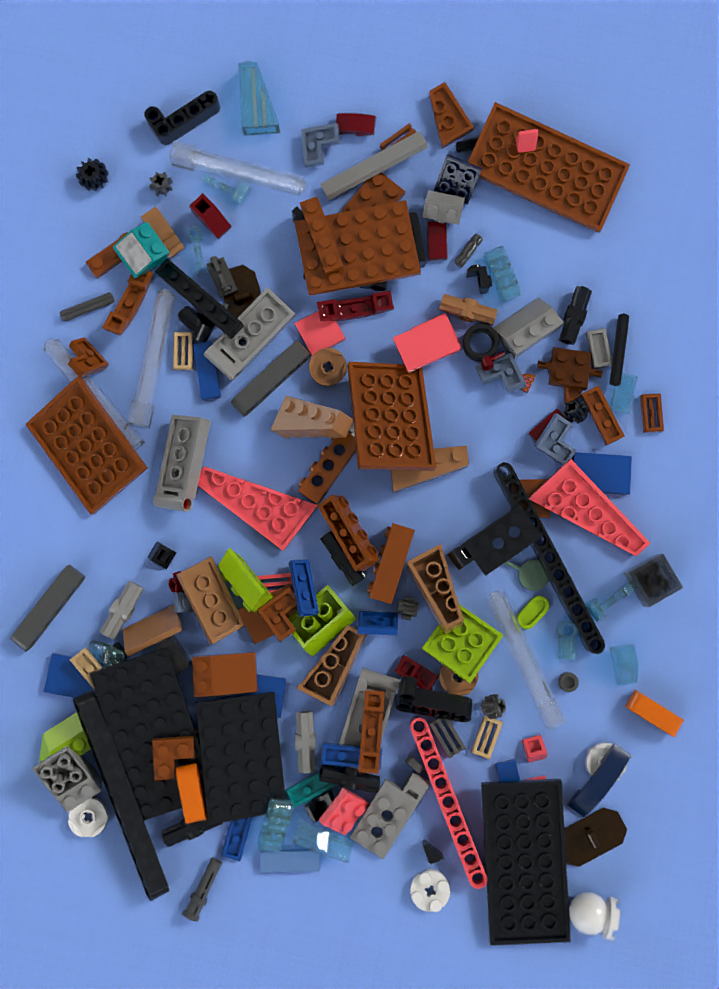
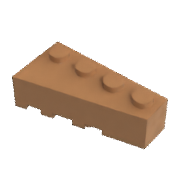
M285 396L271 431L283 438H318L320 436L325 438H346L354 419L339 410Z
M467 446L434 449L436 469L434 471L391 470L393 493L467 468L469 465Z
M439 544L407 561V570L443 632L447 634L462 626L464 619L448 571L442 545Z
M347 625L296 689L330 706L335 705L368 634H358L357 628Z

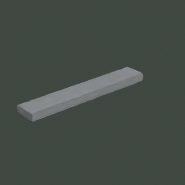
M420 131L320 185L328 200H331L428 148L427 142Z

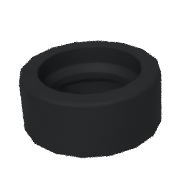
M476 324L470 327L463 339L465 354L476 362H482L485 356H494L499 347V336L496 330L486 324ZM478 332L488 334L492 340L491 349L484 354L474 352L470 346L471 337Z

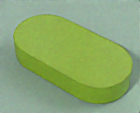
M543 596L533 597L517 614L516 622L518 626L523 629L534 627L548 612L550 607L549 601Z

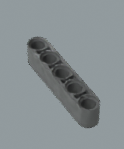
M299 341L294 342L242 389L230 403L243 417L247 416L310 358L311 353Z
M70 564L67 565L16 629L10 640L25 652L30 650L82 584L85 576Z

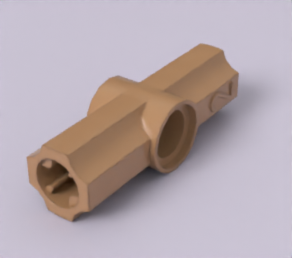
M443 294L439 307L440 311L456 315L463 321H476L489 326H493L498 312L497 309L481 305L474 299H461L448 294Z

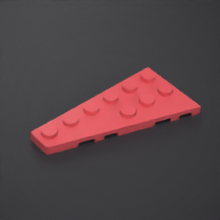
M569 459L529 497L531 501L634 556L640 554L650 544L642 533L572 459Z
M205 466L200 472L198 482L200 488L282 551L286 549L318 507L316 504Z

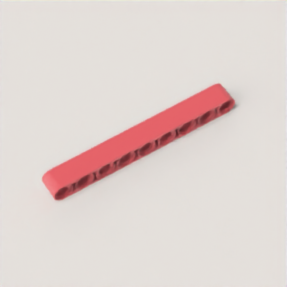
M415 716L410 721V729L466 875L472 887L476 889L483 888L487 883V876L425 718ZM422 721L424 728L419 731L413 728L414 723ZM423 740L431 741L430 748L423 749L420 746ZM433 758L439 761L438 765L434 768L428 766L429 760ZM442 777L446 782L443 786H437L435 784L436 779ZM447 796L453 798V802L450 805L442 803L443 799ZM452 816H459L460 821L453 824L450 822ZM464 834L467 836V840L465 842L461 843L457 841V838L460 835ZM467 854L475 855L474 859L469 862L465 860V856ZM475 873L482 874L481 879L477 881L473 880L472 876Z

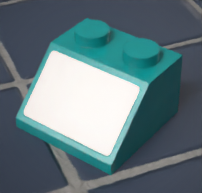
M148 221L132 229L113 246L114 251L134 278L161 265L170 253Z

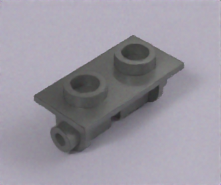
M211 257L210 262L206 265L220 297L237 291L238 289L224 257Z

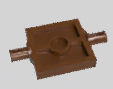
M554 347L549 362L539 360L537 362V368L548 370V385L586 391L589 377L601 378L603 370L591 369V352Z

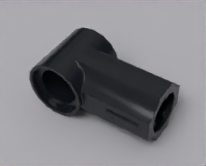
M185 306L178 313L179 320L193 331L192 336L196 340L207 342L215 325L206 317H201L190 306Z

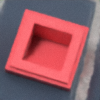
M538 129L525 130L518 133L515 139L518 153L536 150Z
M541 735L522 740L528 763L547 758V751Z

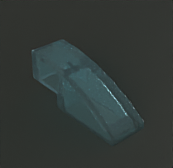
M300 819L292 842L310 848L312 852L346 863L349 862L354 842L334 832Z

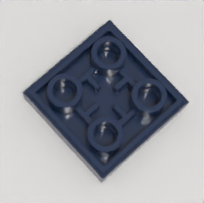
M447 154L434 191L465 198L464 203L468 205L482 168Z

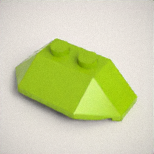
M77 712L43 733L39 756L40 762L66 746L80 756L91 750Z

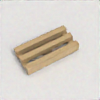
M174 332V371H193L194 337L192 332ZM179 337H182L181 365H178ZM186 337H189L188 365H186Z
M483 715L471 753L490 759L503 722L489 719L487 715ZM490 721L483 742L481 744L480 750L478 751L477 747L479 745L486 722ZM495 723L497 724V726L495 728L487 754L483 753L489 735L491 733L493 724Z

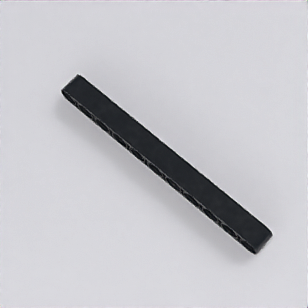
M506 462L500 463L494 469V477L512 509L517 507L519 501L525 502L526 509L524 512L528 518L534 520L535 528L544 539V543L541 546L534 542L531 544V547L579 639L588 652L594 654L603 652L605 649L604 639L511 464ZM500 467H505L508 470L507 477L499 474ZM509 484L516 485V494H511L508 491ZM547 552L553 556V560L550 563H547L544 559ZM557 569L562 573L560 580H556L553 576L554 571ZM565 587H569L571 590V594L567 598L563 595ZM575 604L580 607V612L577 615L572 613V607ZM584 622L589 624V629L586 632L581 630V625ZM596 639L598 647L592 650L590 643Z
M91 690L73 698V704L148 899L153 901L169 892V886L116 746L109 733L96 694Z

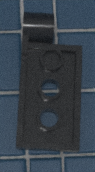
M518 505L447 555L458 570L475 560L486 576L542 538V536L521 506ZM513 526L520 529V535L516 538L509 535V529ZM497 537L502 538L504 541V546L500 549H496L492 544L493 540Z

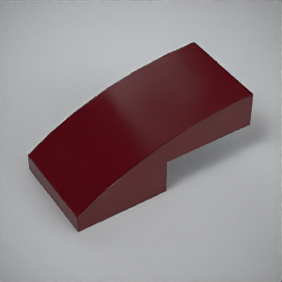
M337 113L336 123L339 126V134L374 135L376 117L360 113Z
M406 655L402 657L394 671L402 677H414L417 680V686L426 690H431L439 677Z

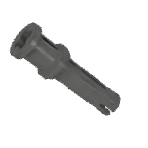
M216 858L210 859L196 892L190 895L191 900L188 907L183 910L182 914L187 919L199 921L201 909L207 903L206 896L222 865L220 860Z

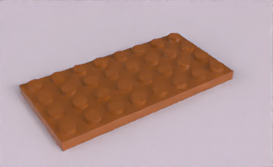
M496 102L468 160L469 163L482 168L479 178L598 233L603 228L630 164ZM538 129L536 150L518 153L515 141L520 131Z

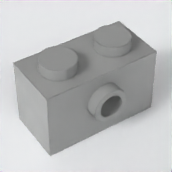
M428 190L422 217L434 219L439 223L448 222L459 225L465 198Z

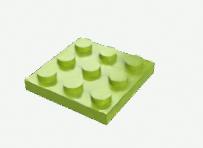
M459 604L464 619L462 626L445 634L440 625H438L422 647V650L471 684L504 635Z

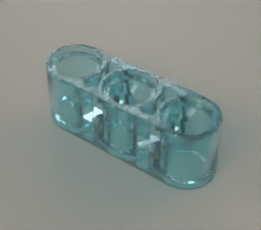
M500 246L484 252L487 267L501 301L506 302L521 296V289L505 248Z
M271 798L258 837L259 851L280 852L293 812L292 800Z

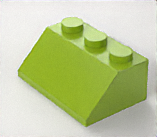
M229 548L218 565V568L221 570L220 574L226 583L228 581L231 583L233 593L237 597H242L244 600L242 602L243 606L249 612L252 610L258 613L257 610L274 597L241 555Z
M326 585L316 594L319 609L318 615L299 617L297 610L288 618L296 629L293 636L312 657L338 636L347 625H351L357 619L329 585Z

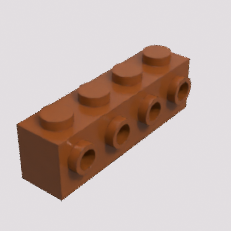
M330 495L317 505L355 571H366L380 561L378 551L370 544L368 534L360 527L359 519L350 510L349 502L345 497Z
M392 523L391 527L387 526L384 537L388 539L386 545H381L379 556H382L380 564L376 563L373 574L376 577L374 582L370 581L367 589V593H370L369 598L392 605L414 535V529Z

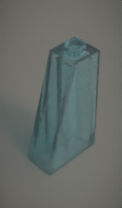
M245 61L244 63H238L241 127L243 134L280 133L279 121L257 62Z

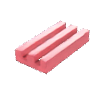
M290 573L257 576L260 580L289 577V581L263 584L265 587L290 583L293 589Z

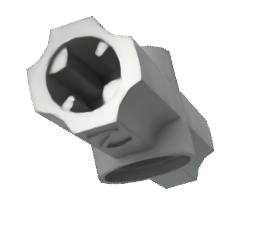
M128 581L120 597L110 607V614L100 630L104 636L113 640L116 639L124 623L131 618L135 610L134 606L144 590L143 587Z
M313 711L296 712L297 733L295 734L296 751H298V773L315 772L316 750Z

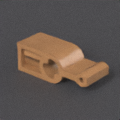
M156 206L141 216L143 222L148 221L170 252L169 258L185 249Z

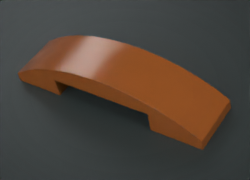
M148 271L137 278H134L132 274L127 280L128 286L114 312H110L102 327L104 330L119 336L124 333L145 298L153 272Z
M365 690L358 771L361 773L379 774L384 691Z

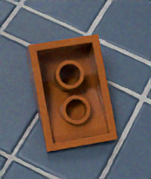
M256 652L192 657L194 697L258 691Z

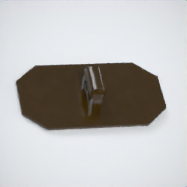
M244 265L229 269L238 290L224 296L225 303L228 304L227 310L236 318L261 294L255 271Z
M601 808L564 828L566 864L580 867L623 844L627 828L618 811Z

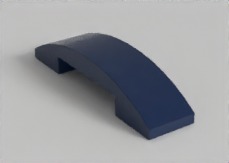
M614 743L602 758L603 762L582 790L579 789L567 805L583 817L588 815L617 781L627 765L631 754Z

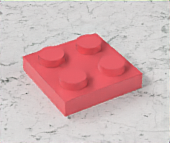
M343 788L319 821L322 825L346 836L359 817L364 814L369 803L366 799Z

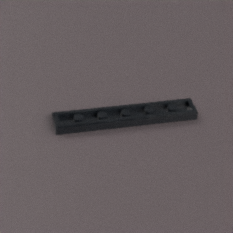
M168 258L155 271L160 278L230 339L244 327V324Z

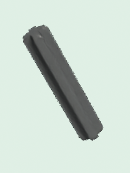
M108 292L60 311V316L63 321H68L114 303V297Z

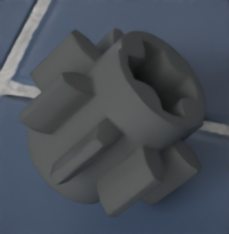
M156 172L153 178H149L153 183L149 187L151 191L155 190L157 196L160 194L167 196L166 193L169 190H173L169 185L173 181L171 178H167L166 172L163 174Z
M405 596L404 600L399 599L397 614L402 615L401 619L411 621V616H417L419 603L414 602V598Z
M498 694L485 696V700L481 703V710L483 714L488 715L489 719H497L502 717L506 710V704L503 699H498Z

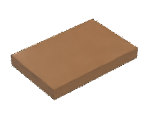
M171 605L123 629L124 650L127 656H131L182 631L179 613H175V606Z

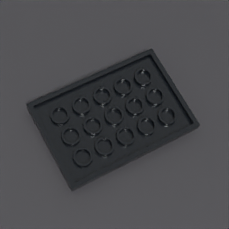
M274 692L195 703L208 825L287 811Z

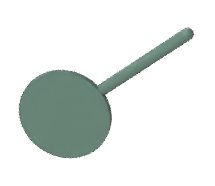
M529 560L521 567L509 561L504 563L519 570L520 583L528 590H540L548 583L549 579L538 560Z

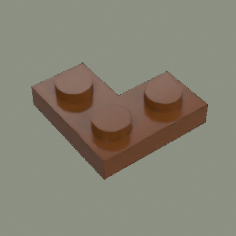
M85 337L73 340L69 344V347L78 357L70 359L68 365L80 378L102 371L108 367L109 363Z
M287 588L257 611L279 642H282L296 632L295 627L286 617L289 612L297 607L294 593L290 588Z
M194 736L153 739L154 779H175V759L194 758L195 756Z

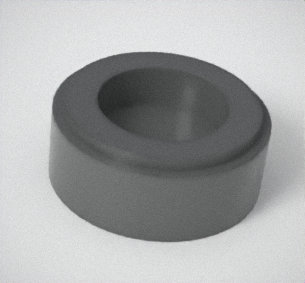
M564 672L559 676L558 685L563 691L573 692L577 689L579 681L575 674Z
M408 756L405 760L417 773L421 774L424 770V767L411 756Z

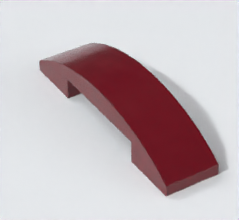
M390 291L372 293L371 296L336 301V299L317 302L320 321L351 320L394 310Z

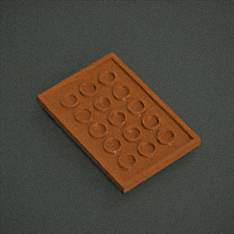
M406 200L325 215L344 269L327 275L324 272L306 220L294 221L309 296L421 275Z
M349 362L347 369L358 469L434 471L436 469V461L422 367L408 373L403 364Z
M76 377L26 423L28 429L90 515L97 513L148 469L83 378Z

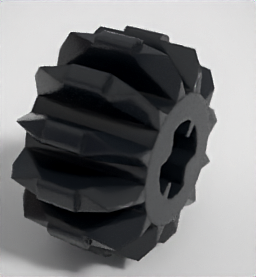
M88 158L86 163L81 161L82 167H77L78 173L76 174L79 184L83 187L85 186L88 191L93 188L97 192L98 186L104 189L102 183L108 182L107 176L109 175L105 164L100 163L96 158L93 161L91 158Z

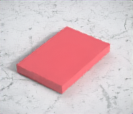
M445 315L393 337V341L408 373L461 350Z

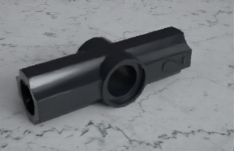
M576 286L571 303L567 307L563 319L565 322L559 337V341L564 344H575L580 327H582L587 315L586 308L592 293L587 287Z
M332 530L320 538L331 554L330 557L339 570H342L352 586L366 578L362 571L354 570Z
M322 764L320 768L319 781L371 793H377L380 787V776L361 773L357 769L340 768L334 765Z
M184 818L180 823L163 829L161 831L164 844L169 847L186 839L192 840L202 835L205 831L223 824V822L208 825L207 820L186 824Z

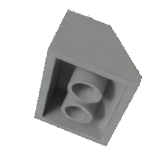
M537 298L495 326L494 329L508 353H512L515 359L559 330L564 322L552 306Z

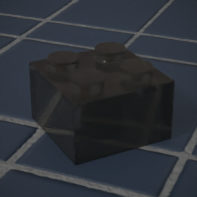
M663 553L656 554L623 573L643 607H651L683 588Z

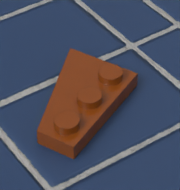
M446 82L429 91L437 131L443 149L472 132L474 126Z

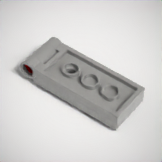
M267 287L237 318L244 324V327L232 339L223 333L205 351L204 356L228 379L233 381L292 321L295 313ZM242 340L246 341V344L243 346L239 344Z
M172 415L157 490L153 498V503L156 507L184 512L191 510L193 505L192 499L195 500L211 421L201 417Z
M362 668L339 744L361 746L365 690L385 692L382 740L400 679Z

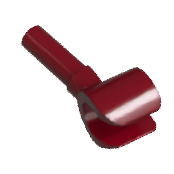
M501 351L494 356L483 357L481 363L483 370L488 371L494 367L493 362L504 356L505 352Z

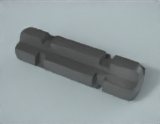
M474 234L461 251V254L457 256L454 263L462 268L475 252L477 246L481 244L483 238L478 234Z

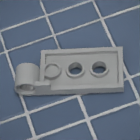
M412 771L403 788L386 778L351 833L350 839L384 859L428 789L430 781ZM389 810L393 816L390 819H385L382 816V812ZM380 827L383 832L380 835H374L372 828Z

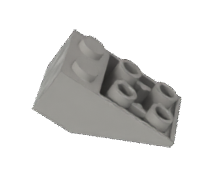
M68 746L32 767V770L67 812L102 791L103 780L99 773L88 761Z

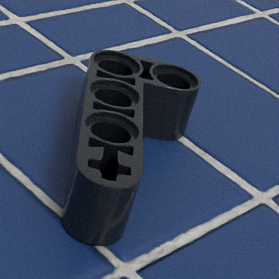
M206 91L167 117H164L155 106L148 107L144 112V116L159 142L163 145H169L216 115L220 111V104L215 92ZM195 111L199 112L196 115H192V113ZM183 121L181 125H176L178 122ZM168 131L167 134L161 135L163 132Z
M404 676L399 681L395 708L406 713L457 722H469L472 716L473 700L466 696L417 688V680L414 677Z

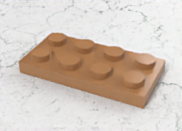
M212 556L176 574L210 644L218 642L245 626Z

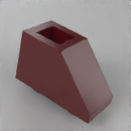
M203 193L189 205L193 215L218 240L232 228L219 209Z

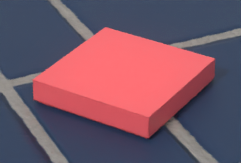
M318 311L295 323L311 356L320 349L331 348L345 340L337 322L320 321Z

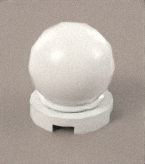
M593 892L581 893L571 903L570 919L579 932L586 935H596L601 932L603 939L613 941L615 939L612 935L613 930L617 931L619 926L620 909L616 908L619 900L614 897H608L604 901L601 896Z

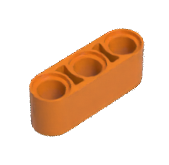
M636 690L633 691L625 705L627 709L672 737L676 736L684 722L682 718Z
M197 763L176 767L177 782L186 824L207 820Z

